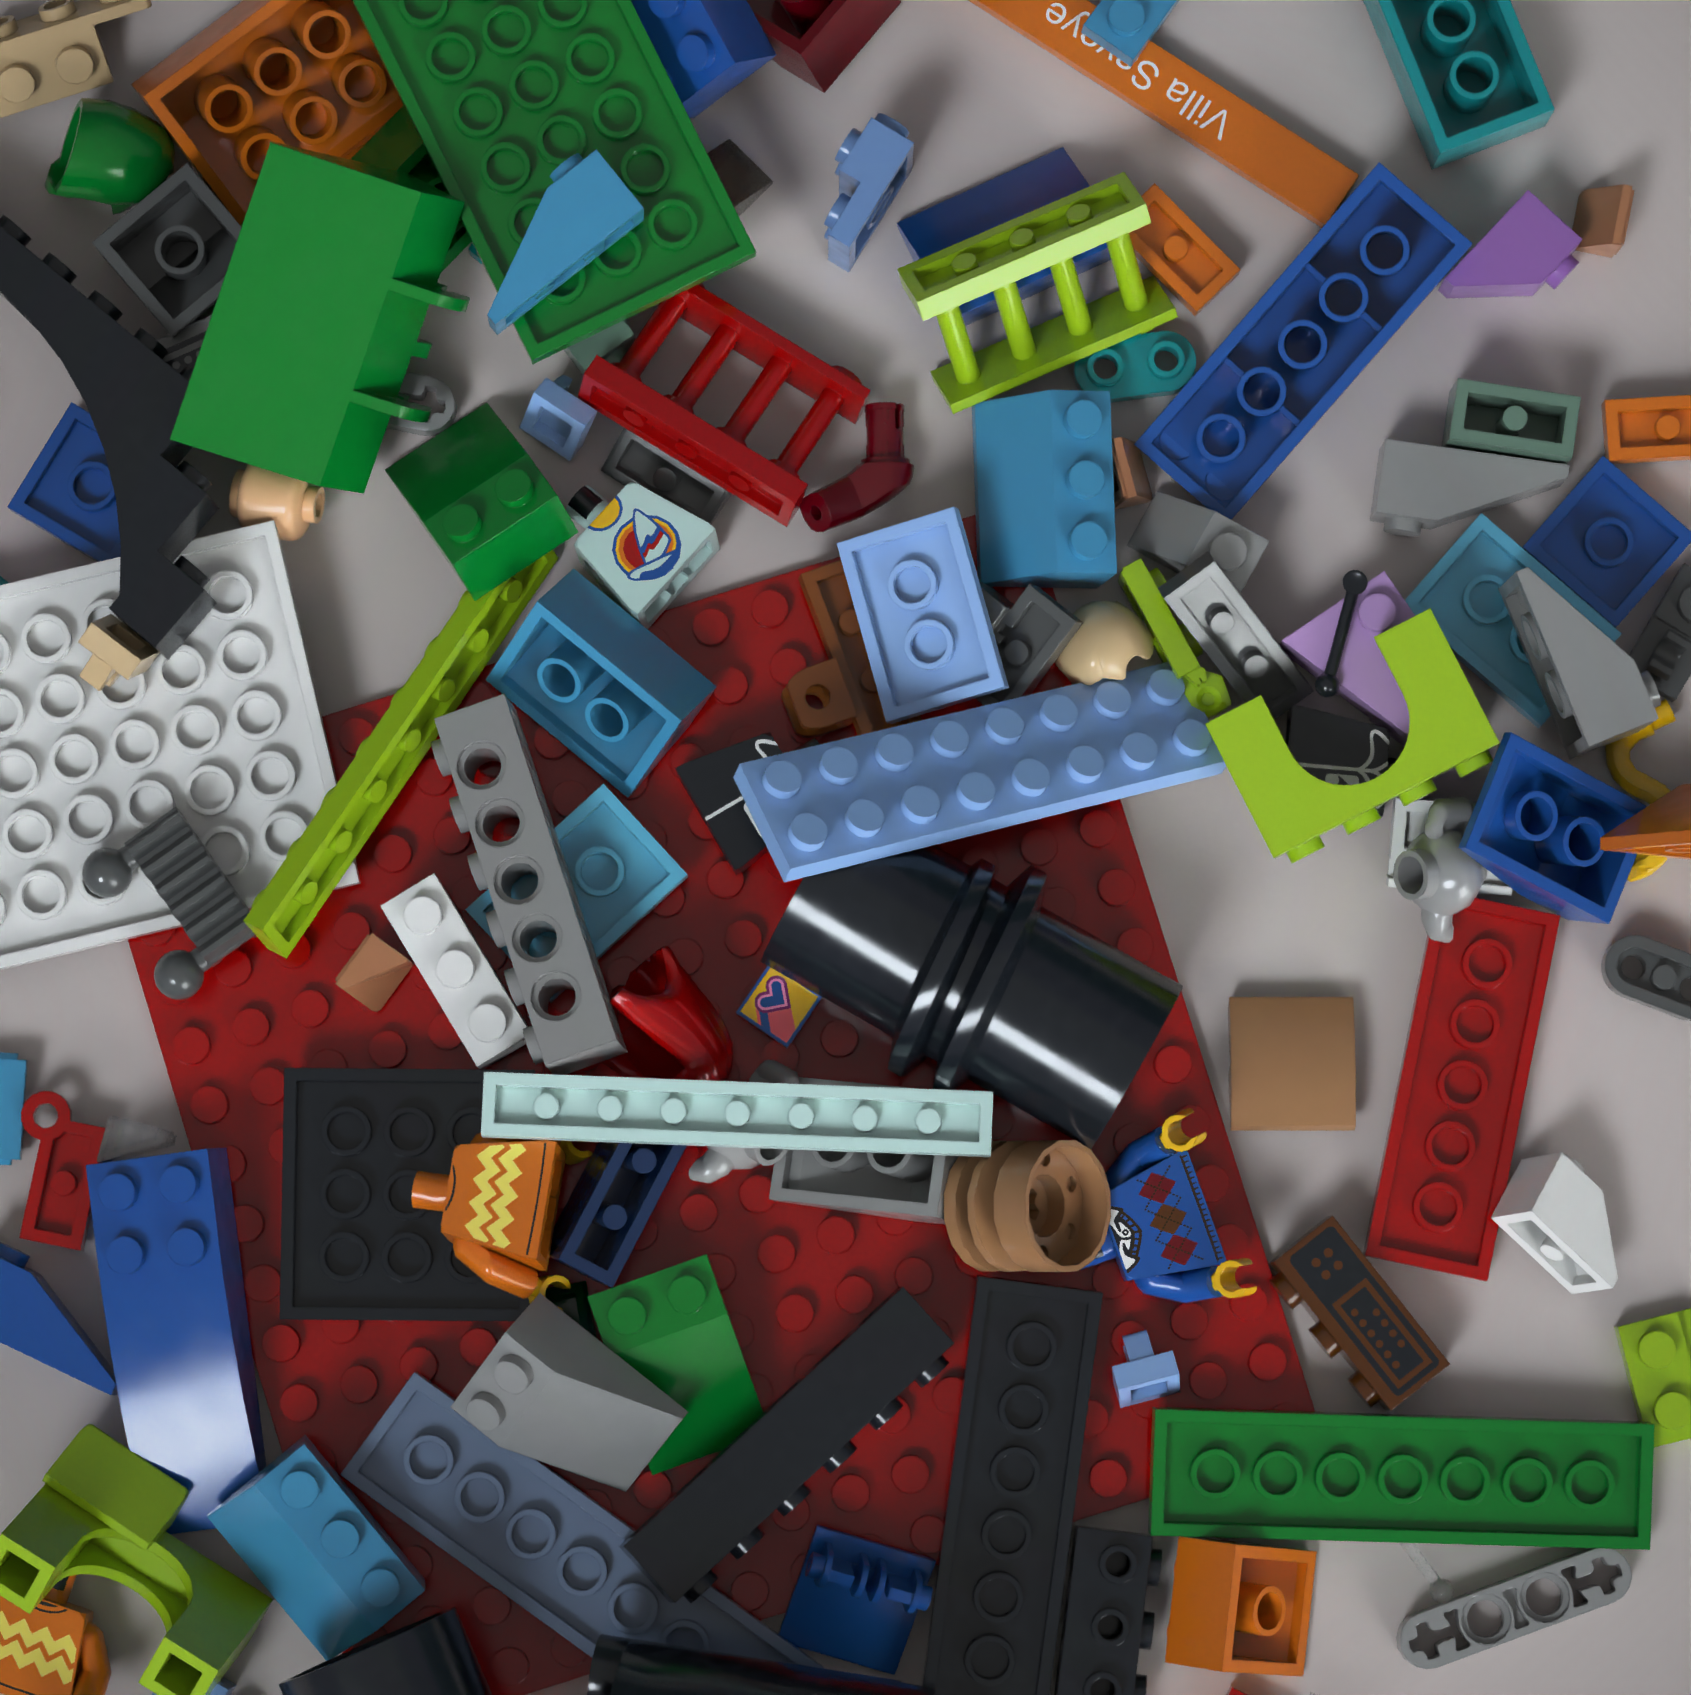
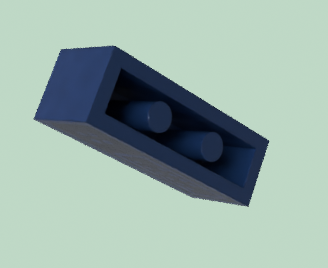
M598 1142L554 1226L549 1257L595 1282L613 1288L678 1164L686 1145Z

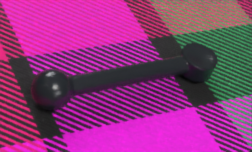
M1359 570L1349 571L1343 578V587L1346 590L1337 628L1325 672L1317 677L1315 681L1316 691L1323 697L1334 696L1340 687L1336 675L1358 595L1362 594L1368 586L1367 577Z

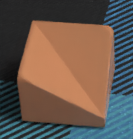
M373 933L371 935L368 934L335 980L337 982L335 984L370 1010L378 1012L414 964Z

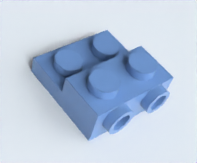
M878 113L875 119L871 117L863 132L853 128L845 138L835 157V160L839 162L835 174L839 176V197L824 222V225L828 227L824 238L828 240V260L847 272H850L912 171L914 142L907 139L909 131L902 124L882 113Z

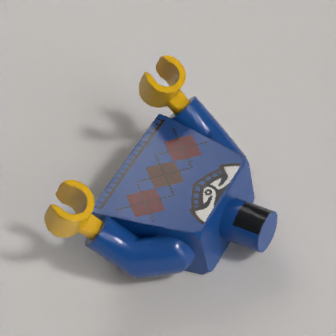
M1186 1108L1165 1120L1163 1126L1157 1127L1127 1144L1105 1172L1111 1195V1219L1106 1240L1095 1259L1081 1270L1115 1258L1123 1281L1134 1280L1137 1288L1143 1294L1181 1303L1221 1296L1238 1298L1249 1296L1256 1292L1257 1286L1241 1288L1236 1283L1235 1272L1239 1266L1251 1265L1253 1262L1249 1258L1226 1260L1191 1162L1188 1150L1202 1143L1207 1136L1205 1131L1194 1138H1189L1182 1132L1181 1121L1186 1116L1194 1113L1193 1109Z

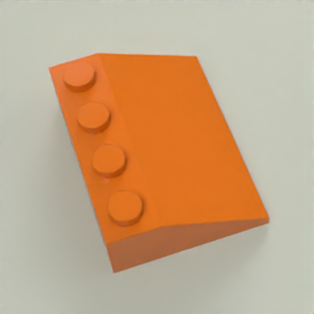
M243 0L131 84L160 125L171 135L176 146L241 227L271 141L350 160L403 106L400 96L352 0Z

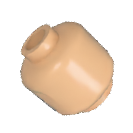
M250 464L246 466L245 470L238 469L233 477L229 494V510L232 517L238 518L241 528L274 520L280 540L295 541L302 538L308 530L310 523L318 524L323 515L325 505L323 487H318L314 484Z

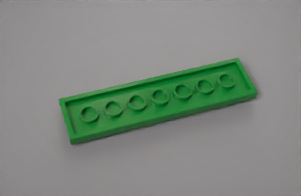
M1152 1407L1148 1533L1151 1536L1650 1550L1655 1424L1642 1421Z

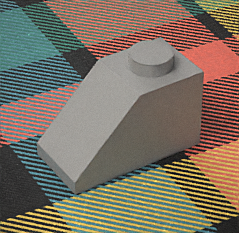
M1157 491L1127 546L1177 574L1208 551L1241 594L1270 541L1214 510Z

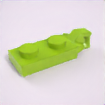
M1142 558L1122 568L1118 583L1135 614L1153 634V647L1161 662H1169L1177 679H1183L1185 684L1184 694L1191 706L1205 712L1207 718L1210 719L1232 705L1222 675L1206 671L1205 668L1200 666L1196 657L1203 654L1202 647L1183 623L1177 624L1167 606V602L1158 590L1166 582L1164 576L1157 567L1148 571Z

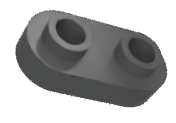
M1640 935L1626 936L1609 946L1602 959L1601 972L1606 985L1611 991L1621 997L1682 1020L1691 1021V1001L1684 999L1680 993L1682 981L1686 978L1691 979L1690 953ZM1626 957H1635L1641 962L1643 969L1638 979H1630L1623 974L1622 962Z

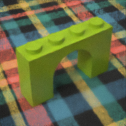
M1431 608L1374 637L1404 696L1409 711V733L1404 749L1395 763L1378 777L1360 784L1338 785L1325 782L1308 773L1293 756L1262 695L1205 723L1273 858L1276 859L1287 854L1291 864L1325 847L1320 837L1321 835L1343 825L1347 835H1350L1381 819L1376 807L1398 796L1403 806H1407L1438 790L1432 780L1433 778L1453 768L1456 769L1459 777L1462 778L1493 762L1489 750L1498 746L1500 742Z
M46 1484L0 1535V1596L31 1614L57 1582L68 1576L79 1574L97 1575L117 1581L137 1592L152 1605L161 1617L167 1634L162 1639L138 1683L157 1695H209L247 1646L273 1601L272 1598L166 1531L146 1551L142 1550Z

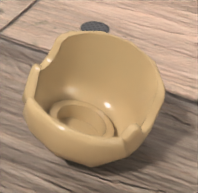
M1089 602L1079 607L1073 613L1083 624L1056 659L1055 663L1072 684L1083 683L1085 685H1093L1102 678L1123 680L1126 678L1127 664L1134 656H1139L1146 660L1151 658L1154 636L1143 621L1120 602Z

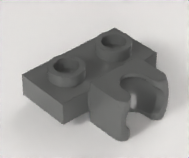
M980 582L1009 688L975 699L982 705H988L1031 695L1083 622L1037 585L1029 584L1016 603L1013 604L994 588Z

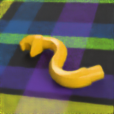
M1666 699L1661 700V705L1655 708L1659 719L1638 733L1605 746L1606 764L1612 778L1623 790L1634 797L1644 800L1648 804H1652L1671 790L1665 784L1637 770L1631 762L1630 751L1640 740L1655 735V730L1676 721ZM1637 854L1627 880L1634 882L1649 877L1667 861V857Z

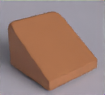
M1621 184L1591 188L1581 192L1578 197L1572 230L1583 240L1575 251L1612 258L1619 252L1625 242L1635 191L1632 190L1633 186Z
M1123 437L1112 439L1115 510L1145 504L1153 499L1141 451L1134 445L1135 441Z

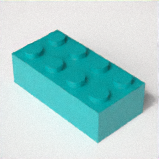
M1363 0L1432 170L1545 127L1555 108L1510 0Z

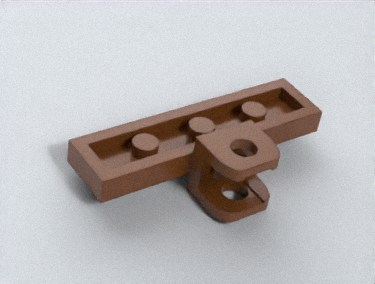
M841 560L800 574L798 578L829 660L796 673L781 693L783 704L795 734L803 738H813L842 729L853 723L857 735H862L921 721L920 715L892 724L887 723L885 720ZM806 695L819 697L823 703V708L815 709L809 706L806 701Z

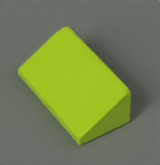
M87 1424L79 1431L42 1480L46 1485L145 1551L173 1524L189 1495V1491L185 1486L130 1451L93 1424Z

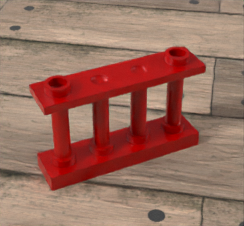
M700 283L659 303V306L620 362L609 363L596 355L583 375L578 399L787 527L799 510L808 487L807 483L800 480L797 474L836 414L841 415L854 424L857 423L871 390L863 386L860 379L850 370L838 365L830 366L705 289L703 283ZM682 318L710 335L711 338L672 395L666 394L663 396L642 383L640 375L677 321ZM733 349L764 369L726 425L715 428L694 415L692 408ZM787 382L816 401L779 457L768 460L748 448L745 440L783 383Z

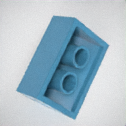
M1045 390L983 401L973 405L972 427L977 572L979 582H983L991 587H1027L1029 584L1037 585L1039 588H1099L1117 574L1110 391Z
M575 569L571 570L536 602L486 678L487 682L499 692L505 694L511 702L627 798L639 787L691 725L717 687Z
M306 1435L207 1515L208 1519L326 1661L377 1631L425 1591L424 1577Z

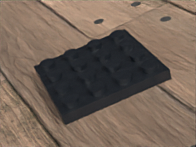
M284 1068L280 1319L516 1321L530 1305L529 1299H522L485 1283L457 1259L453 1250V1243L449 1242L441 1233L443 1212L413 1208L411 1197L413 1181L417 1171L450 1175L455 1146L470 1144L474 1136L481 1132L484 1072L536 1074V1071Z

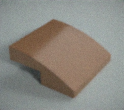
M1229 997L1230 1066L1228 1083L1230 1131H1355L1356 1059L1353 997Z

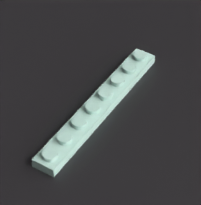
M484 1072L481 1136L483 1138L991 1157L993 1091Z

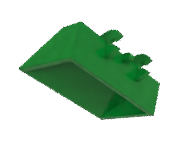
M271 141L170 440L317 486L364 494L391 415L415 422H427L432 408L408 402L409 396L399 393L411 356L428 359L432 343L420 339L418 336L429 305L432 304L459 312H466L470 297L446 291L448 286L438 283L465 202L405 172Z

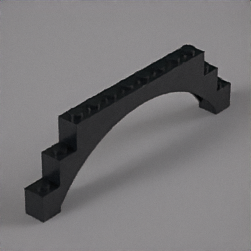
M2 215L0 218V296L13 305L41 333L61 359L87 405L104 448L116 497L121 543L120 595L109 609L124 624L169 660L217 604L203 589L210 581L203 572L182 555L173 564L174 560L219 509L206 493L213 484L197 469L183 460L193 447L170 440L193 369L187 365L180 373L173 369L163 360L169 351L159 341L141 327L134 335L117 323L123 313L96 290L88 298L71 285L77 278L73 271L50 252L42 260L26 248V245L32 239L13 221Z

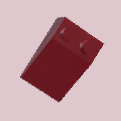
M747 0L777 54L772 60L823 93L827 91L901 3L900 0Z

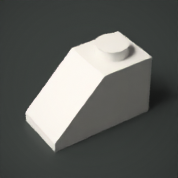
M1563 1152L1521 1159L1491 1219L1571 1294L1612 1289L1618 1280L1603 1190L1584 1173V1168L1578 1161L1565 1155Z

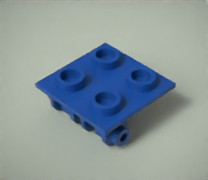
M817 1525L778 1634L796 1647L895 1675L918 1610L926 1611L931 1602L933 1587L927 1585L936 1560Z

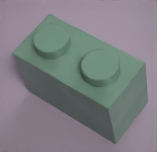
M1458 378L1449 391L1441 447L1567 464L1573 457L1581 397Z

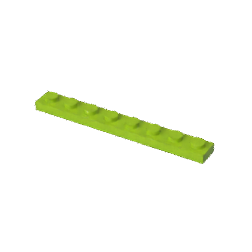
M551 550L476 601H474L468 590L463 593L453 615L440 634L429 643L424 657L405 685L394 694L390 707L371 735L362 741L355 758L336 786L327 792L322 801L321 808L304 833L290 846L286 859L267 887L259 892L254 899L251 910L243 921L268 950L286 959L288 958L430 749L431 742L435 741L439 734L434 718L454 712L559 559L554 550Z

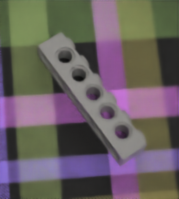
M501 694L434 718L440 739L431 742L432 751L442 776L445 777L452 774L458 795L449 798L450 807L460 832L470 831L476 853L467 855L468 863L478 889L481 891L488 888L495 910L486 913V919L496 946L498 948L507 946L513 968L504 970L505 979L516 1006L526 1005L532 1026L523 1028V1034L533 1062L535 1064L544 1062L545 1066L553 1074L566 1075L628 1053L613 1006L609 1002L610 996L516 709L506 695ZM490 761L501 763L500 773L494 781L485 785L474 783L476 771L481 765ZM506 818L519 819V829L514 837L504 842L493 841L494 828L500 821ZM524 875L538 876V885L532 895L520 900L511 898V889L517 879ZM544 932L557 934L556 945L548 955L543 957L530 956V944L537 935ZM565 989L575 991V1003L567 1013L560 1016L548 1014V1004L555 993Z

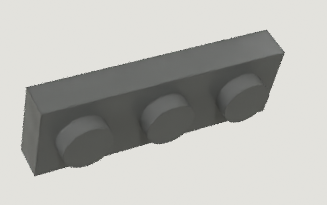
M1208 551L1158 588L1168 605L1245 703L1262 695L1274 719H1277L1288 711L1292 705H1296L1314 692L1303 674Z

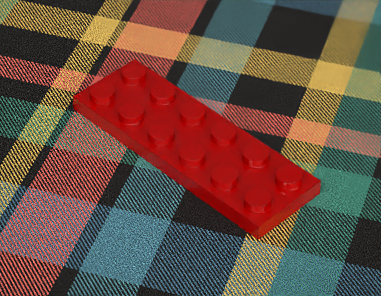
M1475 898L1469 907L1453 915V940L1449 943L1431 940L1427 935L1363 1251L1364 1256L1484 1282L1488 1281L1499 1226L1491 1219V1216L1507 1186L1560 915Z

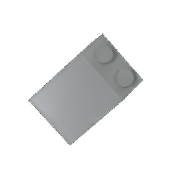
M1526 567L1516 571L1498 589L1569 760L1638 733L1659 719L1655 708L1661 705V699L1648 671L1640 673L1635 660L1530 568Z
M799 1077V1084L909 1088ZM788 1149L786 1154L774 1164L769 1199L785 1203L945 1225L944 1191L949 1171L959 1156Z
M541 1293L504 1333L451 1406L454 1411L499 1447L625 1492L688 1413L687 1410Z

